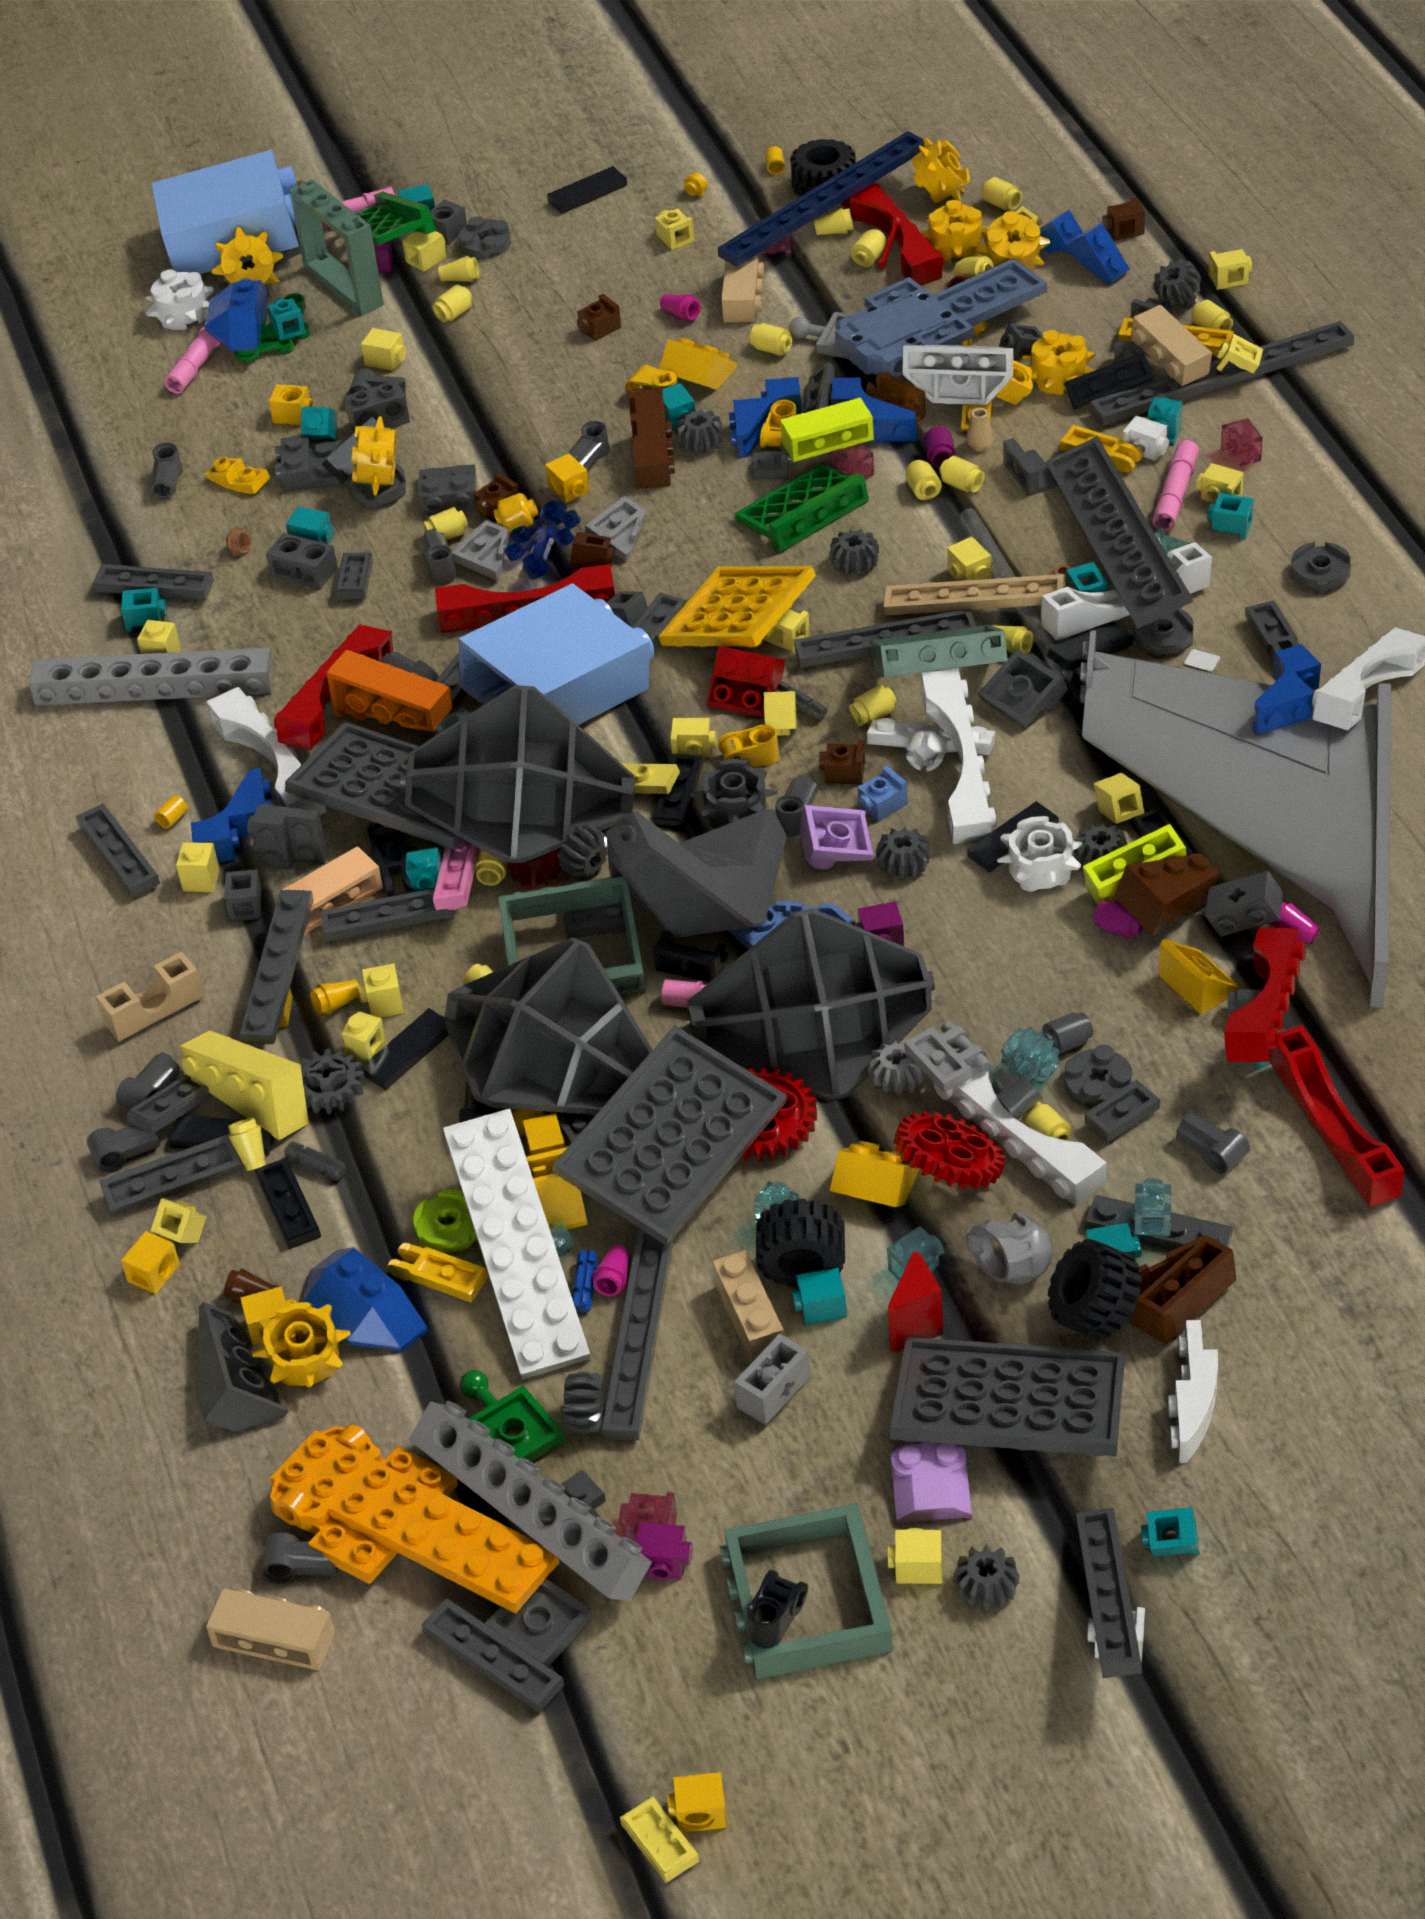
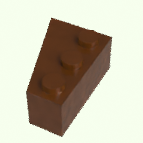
M662 388L629 390L636 489L670 486V474H675L674 457H668L674 456L672 439H667L672 438L671 421H665Z
M1201 853L1130 864L1125 867L1114 897L1151 936H1154L1158 933L1160 927L1164 925L1170 926L1175 923L1177 917L1181 915L1186 917L1206 905L1209 887L1215 886L1220 872Z
M1203 1235L1166 1253L1165 1260L1151 1267L1147 1264L1140 1266L1138 1272L1141 1275V1284L1139 1285L1141 1290L1140 1296L1137 1298V1306L1134 1312L1130 1314L1128 1323L1165 1344L1169 1343L1186 1327V1320H1194L1237 1280L1233 1250L1209 1236Z

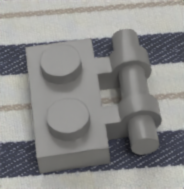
M946 1021L942 1025L941 1031L943 1034L941 1035L931 1027L904 1042L905 1052L943 1092L972 1078L971 1067H977L981 1073H985L992 1066L991 1062L986 1058V1052L979 1045H974L968 1039V1033L962 1027H956L952 1021ZM953 1048H958L961 1052L957 1053Z

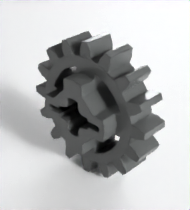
M326 1049L322 1056H319L317 1052H313L312 1060L309 1061L304 1058L301 1060L306 1108L312 1105L314 1113H318L321 1108H326L327 1114H331L333 1107H338L339 1110L343 1111L345 1110L344 1103L355 1104V1095H363L362 1085L366 1084L361 1062H356L353 1054L344 1057V1052L340 1049L335 1055H332L330 1049Z

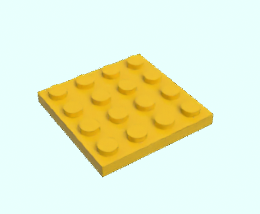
M718 566L659 635V641L662 646L757 647L768 632L777 625L778 620L792 607L799 595L807 589L809 583L816 576L812 566Z

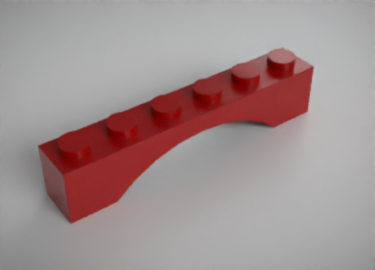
M872 183L841 202L843 210L850 209L852 220L876 226L890 234L892 228V218L895 216L900 217L902 222L897 227L894 239L901 247L902 276L905 279L910 277L920 286L942 278V266H944L942 253L937 251L931 245L929 239L920 233L917 226L909 221L903 210H899L893 203L892 198L888 197L881 190L878 183Z
M611 565L580 568L571 576L557 583L521 592H493L477 589L466 584L435 588L441 633L481 628L572 583L594 600L602 599L607 603L615 595Z
M359 624L346 637V640L333 651L332 655L319 667L317 672L305 682L297 694L291 697L287 705L276 714L274 727L277 729L278 743L311 750L325 735L323 711L331 698L326 672L345 650L362 654L381 662L386 653H393L392 631Z
M1258 928L1253 943L1256 974L1265 980L1266 985L1255 999L1229 1014L1224 1029L1227 1062H1269L1272 1049H1277L1278 1031H1283L1284 1013L1289 1012V995H1294L1295 978L1300 976V961H1304L1306 955L1305 941H1300L1299 928Z
M1299 1025L1279 1032L1277 1049H1272L1269 1063L1369 1208L1401 1197L1404 1168L1388 1145L1371 1137L1350 1114L1329 1076L1318 1046L1304 1026Z

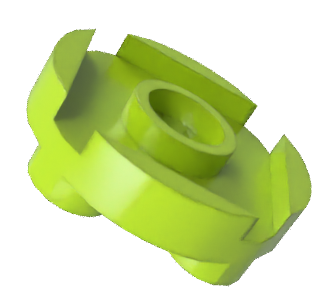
M443 1190L437 1192L438 1197L430 1201L427 1198L421 1201L413 1216V1224L420 1246L442 1253L455 1252L457 1254H464L470 1251L472 1243L477 1240L463 1192L460 1190ZM449 1217L454 1218L455 1222L453 1224L443 1225L441 1221L446 1222Z

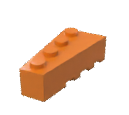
M345 650L326 672L334 716L337 717L351 714L355 720L364 721L367 717L376 718L380 724L388 725L391 721H395L401 727L433 732L452 710L449 686L349 650Z

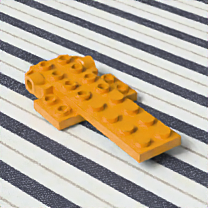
M353 1424L348 1425L346 1428L334 1426L321 1432L314 1430L270 1477L272 1489L270 1502L273 1514L289 1525L297 1526L315 1534L309 1541L308 1546L325 1554L335 1567L368 1584H371L399 1553L516 1614L559 1564V1558L540 1543L449 1498L448 1496L458 1486V1478L449 1471L398 1445L386 1458L381 1457L380 1449L374 1446L367 1433Z

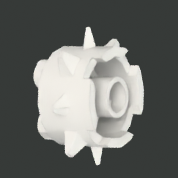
M171 269L163 271L160 274L161 278L157 279L151 287V296L145 297L146 300L153 302V305L145 312L148 317H156L161 321L164 328L171 330L187 329L186 324L197 320L199 324L206 319L210 303L207 301V297L214 291V288L204 286L201 275L198 272H176Z
M1046 816L1030 817L1017 823V829L1012 834H1003L1000 837L1001 841L1008 847V854L998 858L997 862L1009 864V873L1015 881L1020 883L1021 889L1033 892L1037 889H1048L1057 885H1065L1070 880L1071 871L1081 868V864L1073 857V850L1079 848L1084 842L1073 841L1072 832L1063 822L1057 824L1049 822V817Z

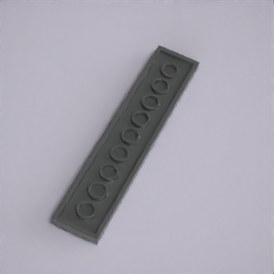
M1098 436L1046 461L1056 484L1137 629L1193 602L1189 591Z

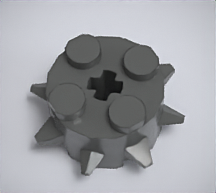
M729 759L718 762V768L712 771H705L701 781L702 790L691 793V797L703 799L704 809L701 817L707 818L710 821L711 827L717 829L765 810L767 808L766 797L778 793L776 790L765 788L764 778L767 775V771L750 767V762L747 760Z

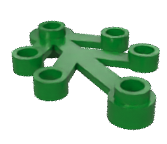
M300 293L286 295L284 299L293 298L303 315L306 309L304 296ZM265 312L258 349L234 351V355L239 360L249 362L253 361L263 352L278 350L281 354H289L294 350L292 338H287L281 341L278 339L265 342L266 340L278 338L271 322L266 326L267 316ZM304 322L306 333L294 336L295 338L305 339L310 335L309 325Z

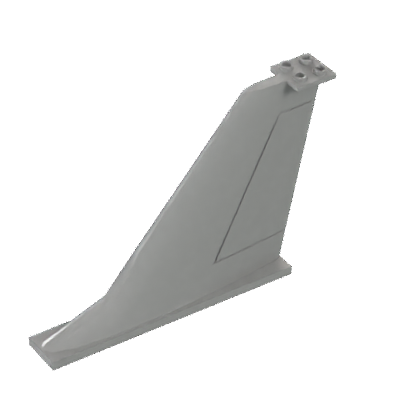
M1090 630L1089 642H1083V660H1087V662H1081L1080 680L1082 683H1086V685H1081L1080 704H1085L1082 738L1260 862L1331 907L1370 983V1007L1383 1008L1389 943L1391 684L1378 683L1377 704L1364 703L1361 720L1349 730L1313 720V707L1312 718L1257 735L1252 729L1256 714L1254 709L1255 701L1271 685L1096 652V631Z

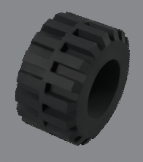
M818 139L801 144L799 148L793 151V155L790 157L794 193L801 197L855 164V151L852 150L850 145H845V142L835 141V139Z
M798 1198V1200L791 1201L789 1199L784 1200L781 1204L775 1203L771 1205L770 1210H764L756 1222V1262L759 1271L763 1272V1276L767 1279H774V1283L780 1285L787 1284L788 1287L797 1286L796 1275L832 1268H839V1272H841L843 1264H845L844 1220L841 1219V1214L838 1211H833L832 1206L828 1204L822 1205L821 1201L817 1200L807 1201L806 1199Z
M1084 1239L1083 1242L1078 1241L1073 1244L1072 1249L1068 1248L1063 1254V1258L1056 1264L1055 1272L1050 1279L1048 1307L1052 1310L1051 1316L1058 1324L1095 1339H1106L1111 1334H1116L1120 1331L1122 1325H1126L1130 1319V1314L1134 1312L1137 1306L1136 1301L1141 1291L1139 1289L1141 1275L1138 1274L1140 1270L1138 1263L1134 1262L1135 1259L1131 1255L1096 1240Z

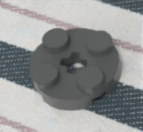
M478 216L469 219V224L464 226L458 234L459 247L463 249V254L468 255L470 258L488 259L491 258V253L498 251V254L501 255L506 252L511 245L508 223L503 220H484Z
M397 463L393 484L380 485L377 496L373 494L371 484L352 482V478L348 482L352 497L358 502L364 503L368 509H377L381 504L402 498L406 494L405 473Z
M1315 542L1307 543L1300 546L1293 553L1290 571L1291 578L1299 584L1311 588L1317 594H1327L1330 592V589L1341 586L1350 578V555L1337 544L1325 542V547H1315Z
M1179 609L1138 629L1133 623L1134 641L1141 649L1148 651L1149 656L1160 659L1165 657L1166 654H1174L1191 647L1193 644L1194 622L1186 611Z
M1098 1045L1095 1049L1082 1051L1068 1059L1065 1063V1090L1074 1102L1085 1106V1102L1098 1105L1132 1083V1068L1129 1062L1122 1055L1114 1052V1049L1108 1045ZM1100 1075L1104 1077V1081L1101 1082L1098 1079L1091 1080V1078Z

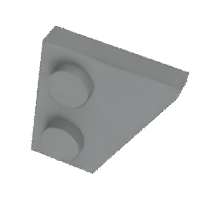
M623 496L586 524L585 533L612 537L610 548H614L615 555L624 562H627L645 521L646 510L628 497Z
M485 520L452 551L454 562L494 580H498L510 540L509 529Z

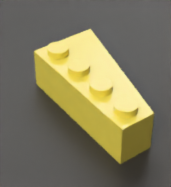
M210 1030L180 1045L181 1065L184 1075L190 1076L191 1080L201 1087L206 1085L209 1093L247 1119L255 1118L256 1124L271 1133L276 1139L281 1140L309 1124L300 1064Z

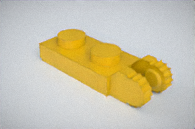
M1076 425L1071 426L1059 441V450L1066 452L1098 436L1117 470L1124 473L1131 472L1135 468L1134 463L1139 462L1143 456V451L1136 445L1133 446V444L1123 442L1122 439Z
M406 1242L400 1245L398 1253L407 1262L392 1259L387 1265L390 1274L401 1280H410L411 1282L470 1303L473 1302L489 1277L485 1267L428 1247L421 1248Z

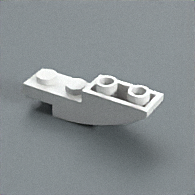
M1186 1320L1185 1335L1178 1336L1179 1357H1186L1187 1365H1181V1380H1176L1175 1395H1168L1169 1418H1176V1426H1170L1171 1449L1178 1448L1179 1463H1187L1198 1449L1211 1422L1216 1400L1218 1349L1203 1350L1201 1320Z

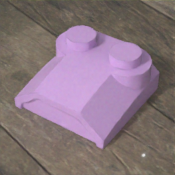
M804 805L801 813L800 835L806 861L816 869L825 870L832 868L836 861L874 860L875 852H873L865 810Z
M910 1443L899 1446L890 1454L897 1525L904 1522L958 1518L972 1519L965 1448L960 1444Z

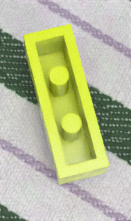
M861 397L780 420L782 444L793 462L874 440L873 416Z
M1168 824L1084 865L1086 888L1097 905L1101 900L1109 901L1112 899L1118 901L1114 895L1126 865L1187 856L1186 847L1172 826Z

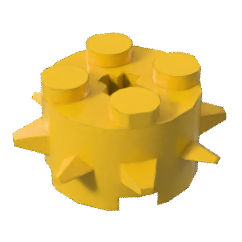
M925 137L923 139L924 147L919 145L921 152L911 160L916 171L913 174V179L919 187L922 188L924 186L935 203L939 204L949 196L960 201V191L965 193L963 187L970 182L968 168L963 170L957 160L961 155L947 140L941 142L939 139L932 143Z
M949 200L946 206H942L929 214V219L927 220L929 229L921 233L929 239L931 245L937 251L942 253L944 261L951 262V258L976 257L978 255L976 248L983 245L982 240L987 236L982 230L985 226H982L981 211L964 205L959 200Z
M1008 211L993 221L989 228H982L983 232L987 235V242L976 248V253L989 257L994 267L1013 258L1031 271L1036 265H1044V262L1039 257V250L1049 245L1050 239L1040 236V227L1036 224V221L1017 214L1015 211Z
M238 227L236 228L235 238L227 245L216 242L215 247L221 253V264L213 268L211 272L214 275L224 276L229 285L243 279L261 280L264 286L267 283L278 285L280 281L273 273L274 263L282 259L283 254L271 252L266 244L267 232H262L258 237L246 236L242 229ZM247 257L252 258L254 267L252 269L248 267L247 270L242 269L243 263L241 260L243 258L247 259Z
M1055 330L1045 331L1042 338L1033 344L1031 356L1022 357L1031 362V380L1038 384L1040 391L1048 394L1062 395L1065 390L1064 382L1095 371L1087 367V363L1095 357V353L1087 351L1086 340L1083 336L1061 334Z
M382 416L378 417L375 427H355V442L359 443L352 448V464H357V466H353L352 482L371 484L373 494L376 496L380 485L393 484L396 467L397 430L384 428Z
M293 1300L289 1305L279 1308L276 1311L277 1315L273 1319L262 1318L259 1323L264 1329V1346L253 1351L252 1355L253 1357L268 1358L272 1368L270 1378L272 1383L276 1384L281 1381L287 1386H306L310 1388L313 1384L330 1378L336 1369L343 1367L344 1364L339 1358V1342L351 1334L350 1330L335 1329L330 1317L332 1306L326 1304L317 1309L313 1308L311 1303H297V1301Z

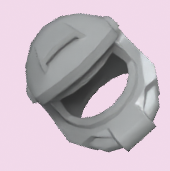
M1021 1211L1014 1212L1011 1222L1007 1224L986 1220L982 1224H975L973 1228L967 1230V1250L972 1252L980 1268L999 1282H1010L1016 1285L1026 1284L1033 1280V1278L1041 1276L1051 1264L1053 1257L1051 1238L1042 1226ZM992 1237L999 1243L1006 1260L1005 1263L996 1256L992 1248Z

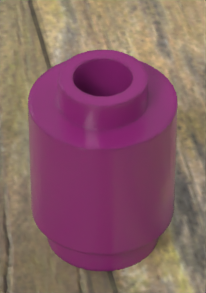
M934 427L925 433L924 444L927 459L934 467L941 468L942 463L946 459L955 456L952 434L945 427Z
M1112 899L1109 901L1101 900L1097 906L1094 925L1100 926L1102 931L1133 939L1136 934L1140 935L1144 927L1119 901Z

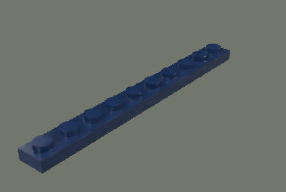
M909 131L905 132L719 246L718 257L738 267L914 158V156L921 152L919 145L924 147L923 139Z

